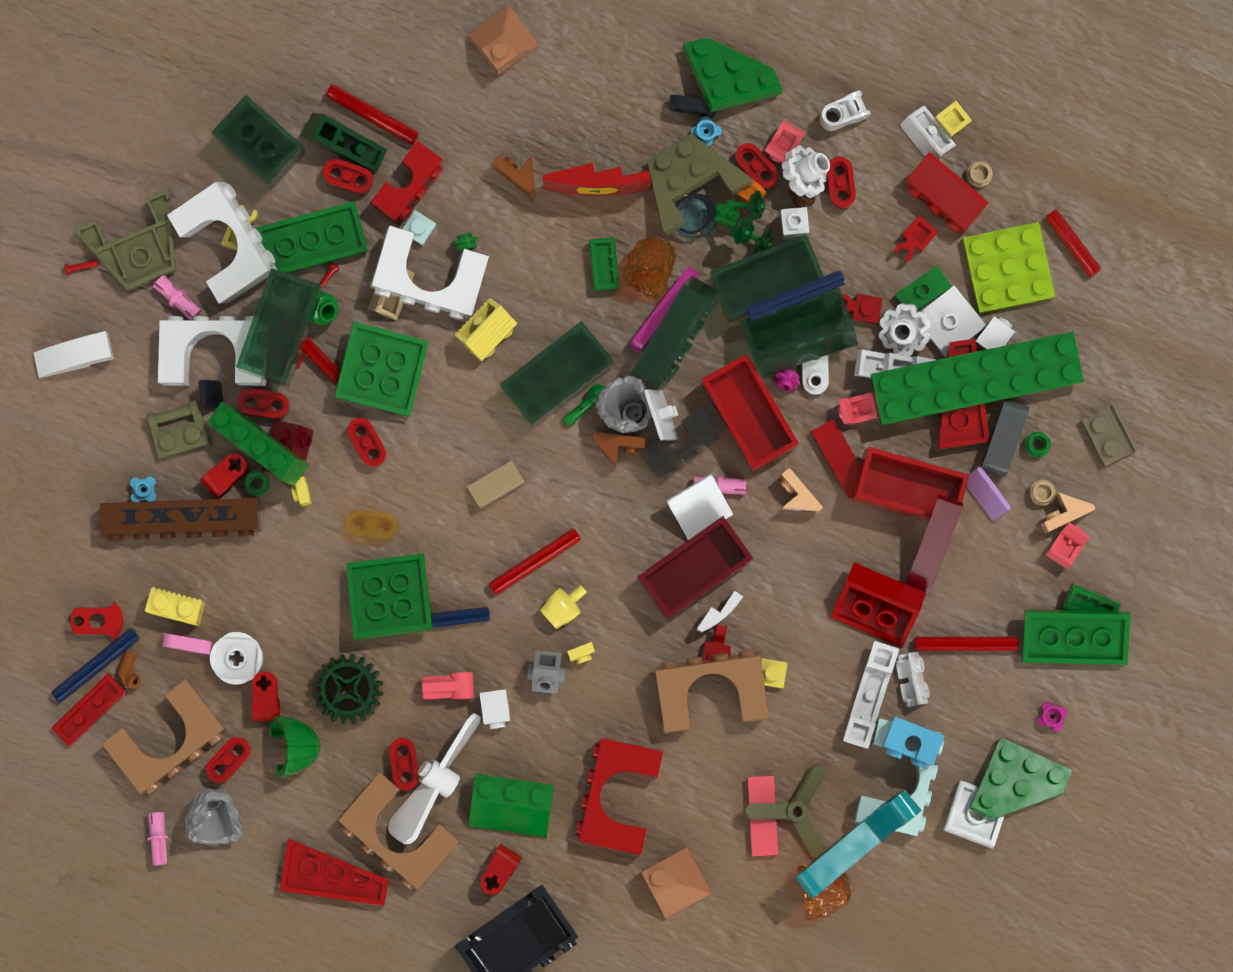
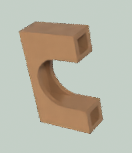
M754 649L739 651V655L728 657V653H719L712 655L713 659L702 660V657H691L686 659V663L676 664V660L661 662V666L656 667V678L665 733L691 729L687 693L692 683L706 674H720L734 683L739 693L743 722L769 718L760 652L754 653Z
M187 679L165 695L182 717L186 727L185 741L174 755L163 759L149 756L141 749L126 728L120 729L102 743L103 747L139 794H145L146 792L148 795L152 794L162 786L159 782L166 776L170 779L182 771L181 765L187 760L190 762L195 761L203 754L201 749L210 743L211 746H214L224 738L222 733L227 729Z
M379 772L338 820L343 824L340 829L350 838L354 835L362 841L359 846L368 854L372 855L375 852L381 857L382 860L379 863L392 873L393 870H396L402 876L399 880L410 890L413 887L419 890L460 843V840L439 824L425 842L412 852L397 853L387 848L382 843L378 834V820L383 810L401 789Z

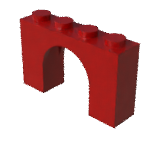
M601 738V743L595 742L592 758L597 759L595 769H589L586 783L591 785L589 795L584 794L581 810H586L584 821L578 820L575 833L576 836H580L579 842L641 855L647 829L617 823L610 819L602 809L600 793L604 783L612 775L619 772H633L658 778L663 751Z

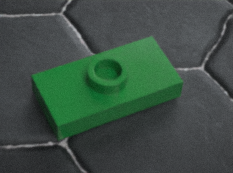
M615 237L589 239L594 292L619 290Z
M935 266L896 293L894 297L899 304H914L918 311L952 286L938 266Z
M1073 582L1062 604V608L1066 610L1118 611L1121 606L1120 601Z

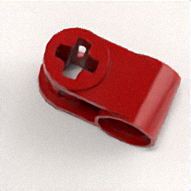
M232 453L206 472L199 481L215 499H220L235 483L247 474L250 467L249 461L241 454ZM233 460L242 461L240 463L242 468L240 471L231 470L233 467L231 462Z
M264 671L256 674L252 680L253 722L271 721L275 716H280L278 681L271 672ZM263 676H266L267 680H271V686H267V691H264L263 686L258 684L259 681L263 680Z
M500 843L480 880L482 891L488 895L498 894L505 886L509 877L513 875L523 857ZM493 876H496L499 887L497 889L493 887L490 891L486 888L487 883L485 879H491Z

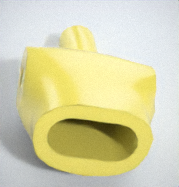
M581 585L570 594L559 588L545 601L539 610L558 630L563 625L570 623L581 613L576 602L587 591Z

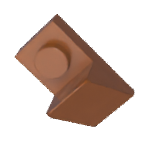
M498 155L492 162V168L533 200L536 192L532 156L518 171L516 170L518 167L516 163L508 157L502 159Z
M594 432L593 434L594 442L614 468H616L618 448L623 449V453L638 455L639 451H644L646 438Z

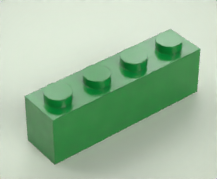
M224 402L220 403L207 424L286 483L295 486L309 466L307 462L243 413Z

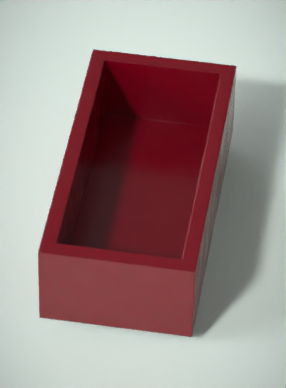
M722 516L637 576V579L668 621L749 564L754 558L725 517Z

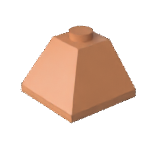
M509 5L468 34L470 40L498 76L539 47L537 41Z
M687 847L641 871L665 919L712 894Z

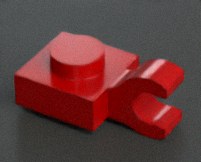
M717 624L714 641H705L702 660L713 659L712 655L719 653H728V657L730 656L731 646L724 645L727 626Z

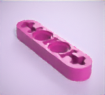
M689 266L633 338L629 345L630 348L639 354L646 349L700 276L697 271Z

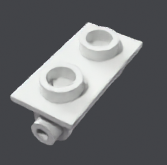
M918 652L908 653V655H897L896 667L899 679L908 678L909 683L900 684L903 703L906 702L907 707L916 706L917 704H928L929 688L923 679L924 662L922 657H919Z

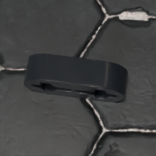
M670 95L668 109L671 111L700 117H716L717 111L710 112L705 99Z

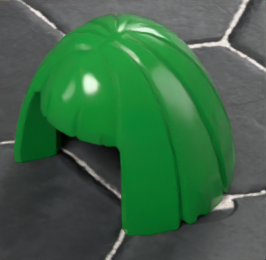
M275 716L271 720L268 736L270 738H284L285 745H287L285 748L286 760L284 764L276 765L274 775L276 777L291 776L312 765L318 758L321 749V742L316 732L305 723L291 717Z

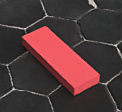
M774 776L747 777L749 804L775 803ZM750 820L752 856L778 855L777 821Z

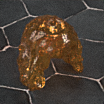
M655 237L644 238L638 241L634 249L629 252L627 263L624 267V278L628 282V286L633 287L637 292H643L648 298L659 297L663 299L668 293L667 281L673 273V266L676 261L675 247L670 242Z
M810 864L798 866V874H800ZM845 872L813 899L803 889L806 909L805 919L807 921H814L819 918H826L849 903L852 890L849 876Z

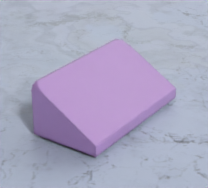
M978 467L969 474L967 488L992 521L997 520L1011 509L1010 504L982 467Z

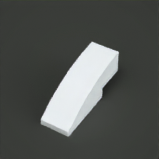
M106 331L66 341L33 353L39 378L90 367L91 364L114 359L109 334Z

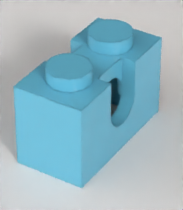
M893 717L882 747L887 749L886 754L901 759L902 755L912 758L911 764L926 769L927 765H934L945 736L898 717ZM910 736L915 737L919 742V747L914 752L907 750L905 747L906 739Z

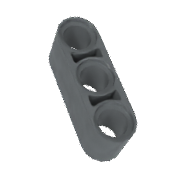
M1004 399L981 464L983 470L1006 477L1029 412V406Z

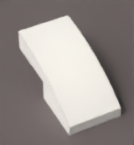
M734 591L721 612L711 607L696 631L703 633L716 626L734 610L743 596Z

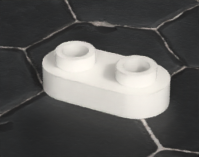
M811 343L804 348L801 356L802 385L808 394L820 395L825 392L829 384L828 352L822 344ZM817 351L820 354V358L813 360L810 357V353ZM818 377L821 381L820 385L814 386L811 383V379Z

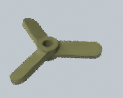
M816 764L810 768L793 801L789 803H751L745 808V816L750 820H789L793 822L810 855L813 858H819L825 853V847L807 816V807L825 776L824 767ZM795 807L799 809V813L797 816L793 815V809Z

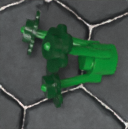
M756 190L754 194H751L750 202H735L729 199L726 204L718 203L716 205L713 221L732 228L730 235L734 238V243H747L750 239L756 241L755 255L757 256L760 253L766 252L771 247L773 238H771V228L763 232L761 237L753 234L755 226L752 225L753 220L760 219L765 210V201L761 198L760 191ZM736 208H748L751 217L739 218L740 214Z

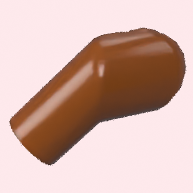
M125 651L117 673L127 689H137L141 684V679L133 669L137 655Z

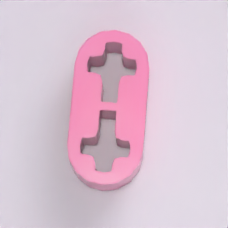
M164 633L162 647L210 655L213 644L211 641Z

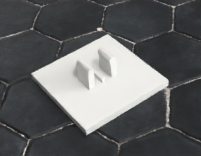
M644 390L660 440H679L672 421L673 417L678 416L676 406H667L662 390Z
M712 474L707 475L666 500L688 540L720 517L724 516L727 519L733 515Z

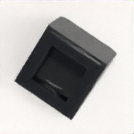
M199 380L200 401L203 408L218 407L223 402L221 382L216 380Z

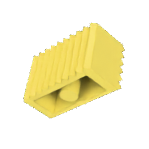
M489 298L473 314V317L466 321V324L459 329V332L455 333V336L474 356L483 361L494 353L495 347L503 339L508 338L512 334L513 328L518 323L501 305Z
M153 587L150 590L145 612L199 626L205 603L201 599L198 600L191 596L188 597L180 593L177 594Z

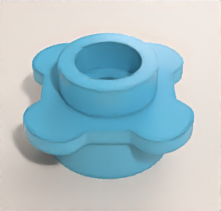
M703 116L697 127L691 129V134L707 146H711L713 139L722 133L721 127L716 126L708 116ZM705 129H707V130L709 131L708 134H705V133H704V130H705Z
M134 477L130 481V485L133 488L131 500L133 502L155 501L157 498L154 488L156 480L153 477H147L146 479ZM141 488H146V491L141 492Z

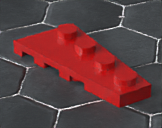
M968 339L948 342L946 358L977 352L976 340ZM985 403L941 412L937 449L990 442Z
M288 838L280 891L385 906L389 879Z

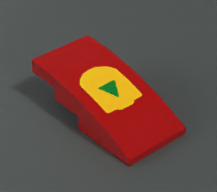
M593 163L542 175L544 190L570 195H625L647 191L651 188L649 170L623 176L621 166L595 173Z

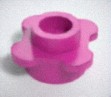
M781 369L776 373L773 383L779 389L786 392L797 391L800 381L799 375L789 369Z
M1045 702L1042 705V715L1037 719L1038 724L1042 727H1051L1053 731H1060L1063 728L1062 722L1067 715V709L1063 706H1053L1051 702ZM1051 714L1055 715L1054 719L1050 718Z

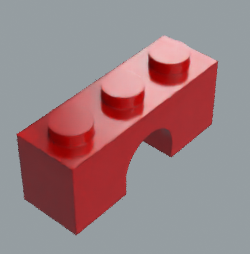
M419 141L415 143L402 160L403 166L413 174L412 182L405 188H395L388 182H385L370 201L372 207L396 225L400 220L404 222L412 212L411 205L415 200L420 201L428 191V188H426L428 183L432 179L436 181L444 170L442 168V158Z

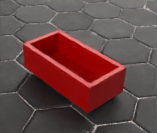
M747 354L701 379L702 387L752 473L798 447L799 442Z
M868 447L864 450L851 500L929 522L938 495L963 502L970 475Z

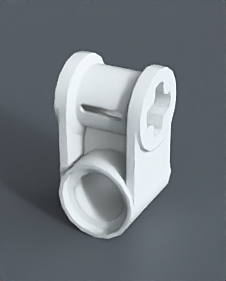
M853 92L840 100L826 105L819 119L822 128L827 131H835L868 118L871 112L865 108L861 99L862 92ZM834 112L837 114L839 121H828L826 113Z

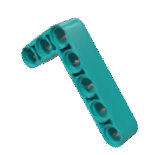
M906 790L899 792L879 806L795 877L796 881L809 897L813 899L889 834L904 826L922 810Z

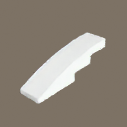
M857 350L854 376L871 379L870 374L934 361L935 359Z

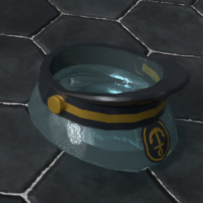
M704 194L685 195L675 204L686 222L684 226L676 230L683 237L690 239L702 238L710 234L717 223L713 219L716 208L714 202Z

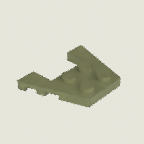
M692 134L647 160L660 219L666 236L686 224L685 219L674 202L708 181L720 176L732 195L752 184L751 178Z
M168 189L146 198L156 224L107 244L96 220L74 229L76 234L128 292L157 280L162 275L166 276L176 271L173 225L167 216L172 212Z

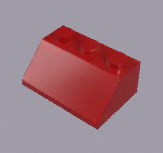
M930 152L923 158L904 184L908 187L906 191L913 198L918 200L920 197L927 203L926 208L935 216L941 215L947 221L945 223L947 227L955 233L959 231L964 234L989 203Z
M854 562L830 618L903 648L919 615L926 592Z

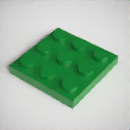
M353 321L334 398L410 417L429 341Z
M424 553L346 563L354 640L433 631Z

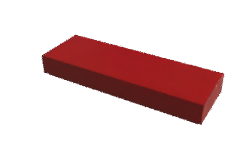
M832 419L812 430L811 434L849 500L853 496L860 465L836 421Z
M107 673L52 727V730L71 747L127 691Z

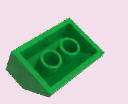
M475 774L469 826L547 838L554 785Z

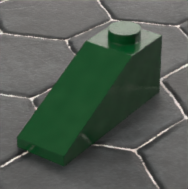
M312 113L301 137L321 148L377 173L387 152L386 148L325 114Z

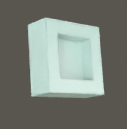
M414 210L402 230L414 233L413 241L424 246L437 224Z

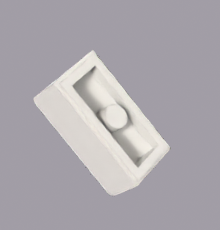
M925 105L907 116L900 124L901 128L924 157L930 152L937 159H940L956 146Z

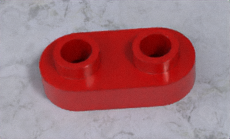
M751 143L742 144L737 149L735 161L738 167L765 190L774 187L778 180V170L762 151ZM750 154L753 159L750 162H746L743 156ZM762 173L769 174L770 179L768 181H763L760 178V175Z
M838 156L829 161L830 169L827 172L829 198L832 205L836 208L846 209L854 203L856 198L853 167L847 158ZM836 167H841L844 170V173L842 175H837L834 172V169ZM844 192L847 195V199L840 200L837 196L838 193Z
M340 159L329 160L323 167L324 179L332 186L356 194H366L373 187V176L364 167ZM334 170H340L341 175L337 178H334L332 176V172ZM358 178L366 180L362 186H358L356 181Z
M249 388L243 390L237 399L239 409L244 414L250 416L282 419L288 414L290 409V403L286 396L278 392ZM250 398L256 400V404L253 407L247 406V400ZM275 402H279L282 405L279 411L272 409V405Z
M356 418L351 421L347 430L348 436L363 463L369 467L382 465L386 460V449L371 422L365 418ZM363 427L366 429L364 436L356 434L358 428ZM370 451H378V457L376 459L369 458Z
M241 737L229 739L207 763L206 774L208 778L216 783L228 781L250 757L251 746L249 742ZM240 745L243 752L237 756L234 754L233 749L235 746ZM218 765H223L225 768L222 775H218L215 771Z
M398 738L391 743L389 748L393 781L399 789L411 790L417 786L420 777L418 775L416 747L411 740ZM401 746H406L408 749V753L405 756H400L398 753V749ZM404 772H409L411 774V780L409 782H404L402 780V774Z

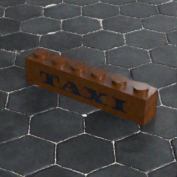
M258 498L100 503V535L108 537V541H123V536H134V540H149L150 535H160V539H176V534H186V538H202V533H212V537L222 538L228 537L230 532H238L239 537L254 536V532H260V500Z

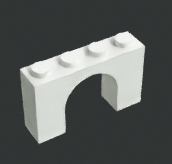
M226 182L213 183L167 215L179 237H191L217 220L226 223L234 231L238 244L235 259L227 268L206 281L219 304L230 303L278 271L274 265L275 259L268 250H265L261 243L262 237L255 228H252L248 221L249 215L247 211L238 204L235 199L236 193L234 189Z
M389 226L370 288L375 290L374 294L389 298L391 294L400 297L399 301L408 305H414L417 302L425 305V310L435 313L443 310L450 313L449 317L464 321L465 317L470 318L489 256L463 249L451 284L440 291H425L413 284L406 270V261L414 233Z
M168 316V320H160L158 383L161 385L189 386L190 356L194 346L206 336L223 335L229 338L235 349V383L239 386H266L267 324L264 321H260V317L245 316L244 321H234V317L220 316L219 321H209V317L194 316L193 320H183V317Z

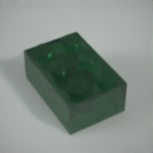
M247 95L241 99L211 132L215 140L270 189L306 153L304 146Z

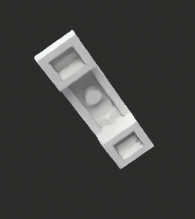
M874 641L843 738L844 742L866 749L869 748L899 648Z

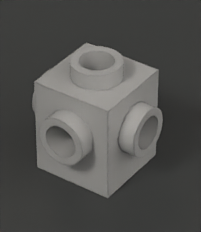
M536 650L534 665L529 664L527 680H532L531 691L558 694L559 683L564 684L566 669L561 668L562 653Z

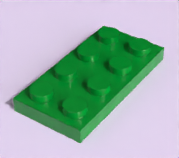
M355 201L255 228L262 237L261 243L265 250H268L275 259L274 265L278 271L270 275L269 279L369 252Z
M1024 609L1022 662L1128 665L1131 614L1124 611Z

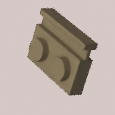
M1116 403L1081 420L1103 467L1139 450Z

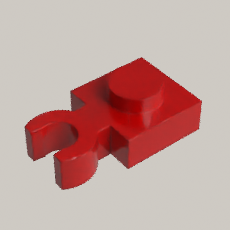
M918 215L902 234L906 242L898 244L893 253L896 255L899 250L905 249L908 252V256L904 262L908 263L914 255V249L916 248L922 252L939 231Z
M857 293L856 301H854L848 295H838V300L845 301L847 307L844 309L836 308L835 313L845 315L851 312L853 313L852 320L878 325L883 298Z

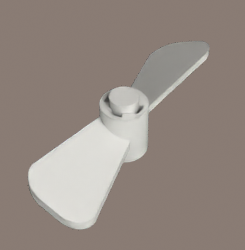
M474 713L467 719L441 763L431 759L429 762H423L420 766L418 775H420L419 781L421 784L391 817L388 824L389 833L403 844L413 843L417 839L438 793L447 798L455 790L460 780V775L450 770L449 767L480 724L481 717Z

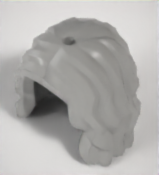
M629 375L623 378L618 377L614 381H609L606 388L601 390L598 395L599 401L596 403V408L599 411L600 418L606 423L608 428H613L621 433L638 432L648 425L652 414L644 392L647 388L641 379Z
M207 788L193 797L189 806V812L185 818L187 825L186 834L192 843L218 845L221 843L227 844L229 841L237 842L243 832L241 830L242 824L239 822V811L234 807L231 796L225 790Z

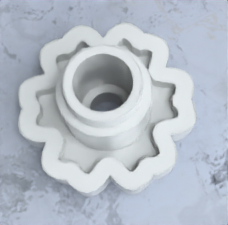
M800 145L785 153L786 161L782 163L783 176L790 181L789 186L792 191L796 192L798 196L806 195L808 198H812L825 190L823 183L828 180L827 172L830 169V162L824 154L816 153L810 147L804 149Z
M901 303L897 306L896 310H887L884 317L880 320L883 330L879 333V338L883 341V346L887 349L893 348L895 354L911 356L915 350H923L931 339L930 334L927 332L932 325L931 321L928 319L926 312H917L914 304L907 305ZM903 325L909 328V334L902 332L901 327Z

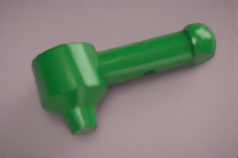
M601 384L593 385L589 389V396L569 414H565L563 417L564 424L567 426L574 425L576 420L599 401L598 395L606 387Z

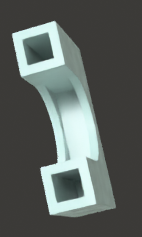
M877 719L872 745L882 747L891 721ZM910 736L906 739L905 747L907 750L914 752L918 749L919 742L915 737ZM943 740V742H942V744H941V747H940V750H939V752H938V755H941V752H942V749H943L944 740ZM915 765L917 783L910 797L922 811L904 826L896 829V832L912 836H918V831L923 832L926 817L922 816L924 806L929 807L932 791H929L928 788L930 780L935 781L938 765H927L926 769ZM860 796L854 822H862L886 801Z

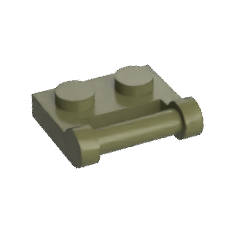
M197 400L190 401L189 405L158 414L154 412L146 414L159 459L210 445ZM193 415L194 422L160 431L158 425L160 423Z

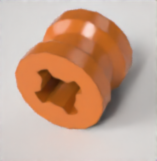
M751 179V185L734 195L741 202H750V196L756 190L761 192V198L767 192L756 181Z

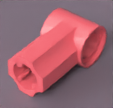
M473 672L422 677L423 699H475Z

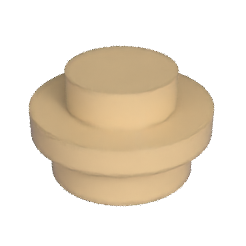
M978 161L969 166L966 176L972 186L980 188L990 183L993 173L987 163Z
M1038 480L1030 488V498L1035 504L1046 506L1055 499L1056 489L1050 481Z

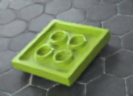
M1039 222L962 238L978 314L1055 298Z

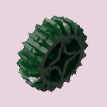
M341 654V663L338 664L335 658H330L333 667L329 668L326 664H323L321 667L327 671L326 674L316 673V677L322 679V682L313 683V687L320 688L321 692L313 693V697H322V701H319L316 706L320 708L326 705L327 708L322 714L327 716L332 711L331 721L333 722L340 715L341 724L343 725L346 724L347 717H350L352 724H356L357 715L360 716L362 721H365L366 716L363 712L366 710L373 715L375 711L370 708L371 704L373 703L376 706L381 704L378 700H374L375 695L383 696L384 694L382 691H376V687L382 686L383 681H374V678L378 677L380 672L375 671L371 674L369 671L374 667V664L369 663L364 667V657H361L358 663H355V654L350 655L349 662H346L345 655ZM343 668L360 670L357 675L348 680L343 679L336 673ZM365 677H367L370 687L367 700L358 691L359 685ZM330 678L338 686V692L331 702L327 695V685ZM339 680L348 685L354 683L355 688L352 689L355 690L354 694L358 699L350 694L342 696L344 689H342L343 685ZM347 699L354 700L360 706L352 711H342L336 708Z

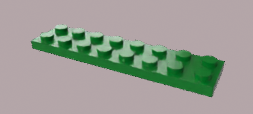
M1074 331L870 374L880 425L1084 382Z

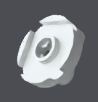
M231 632L224 635L213 645L210 653V664L215 674L221 680L229 684L241 685L252 681L254 676L260 672L263 665V652L259 643L250 635L241 632ZM235 651H240V656L244 657V661L239 662V666H234V662L230 660V655H235Z

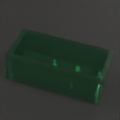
M807 234L712 270L709 273L710 281L728 324L748 317L746 312L747 306L824 276Z
M271 268L236 368L240 372L289 388L323 293L322 286Z
M691 276L682 285L632 373L658 389L663 383L668 385L680 368L677 362L681 363L693 346L689 341L691 339L694 341L705 326L706 322L702 321L704 317L707 318L718 304L719 300L715 299L719 291Z
M839 287L754 321H751L749 318L740 320L760 377L858 345L855 329Z
M581 321L499 385L500 389L533 429L613 367L614 360L584 322Z

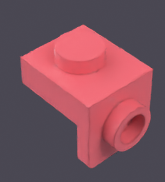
M784 119L764 151L769 154L768 156L773 161L782 163L786 161L785 153L799 146L806 132Z
M874 392L839 399L838 414L846 425H854L879 418Z
M1068 522L1053 542L1046 556L1065 569H1068L1090 536L1080 527Z

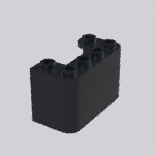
M541 884L454 947L472 972H532V969L540 964L543 968L556 958L553 954L559 950L566 953L576 946L577 942L575 939L579 936L547 889Z

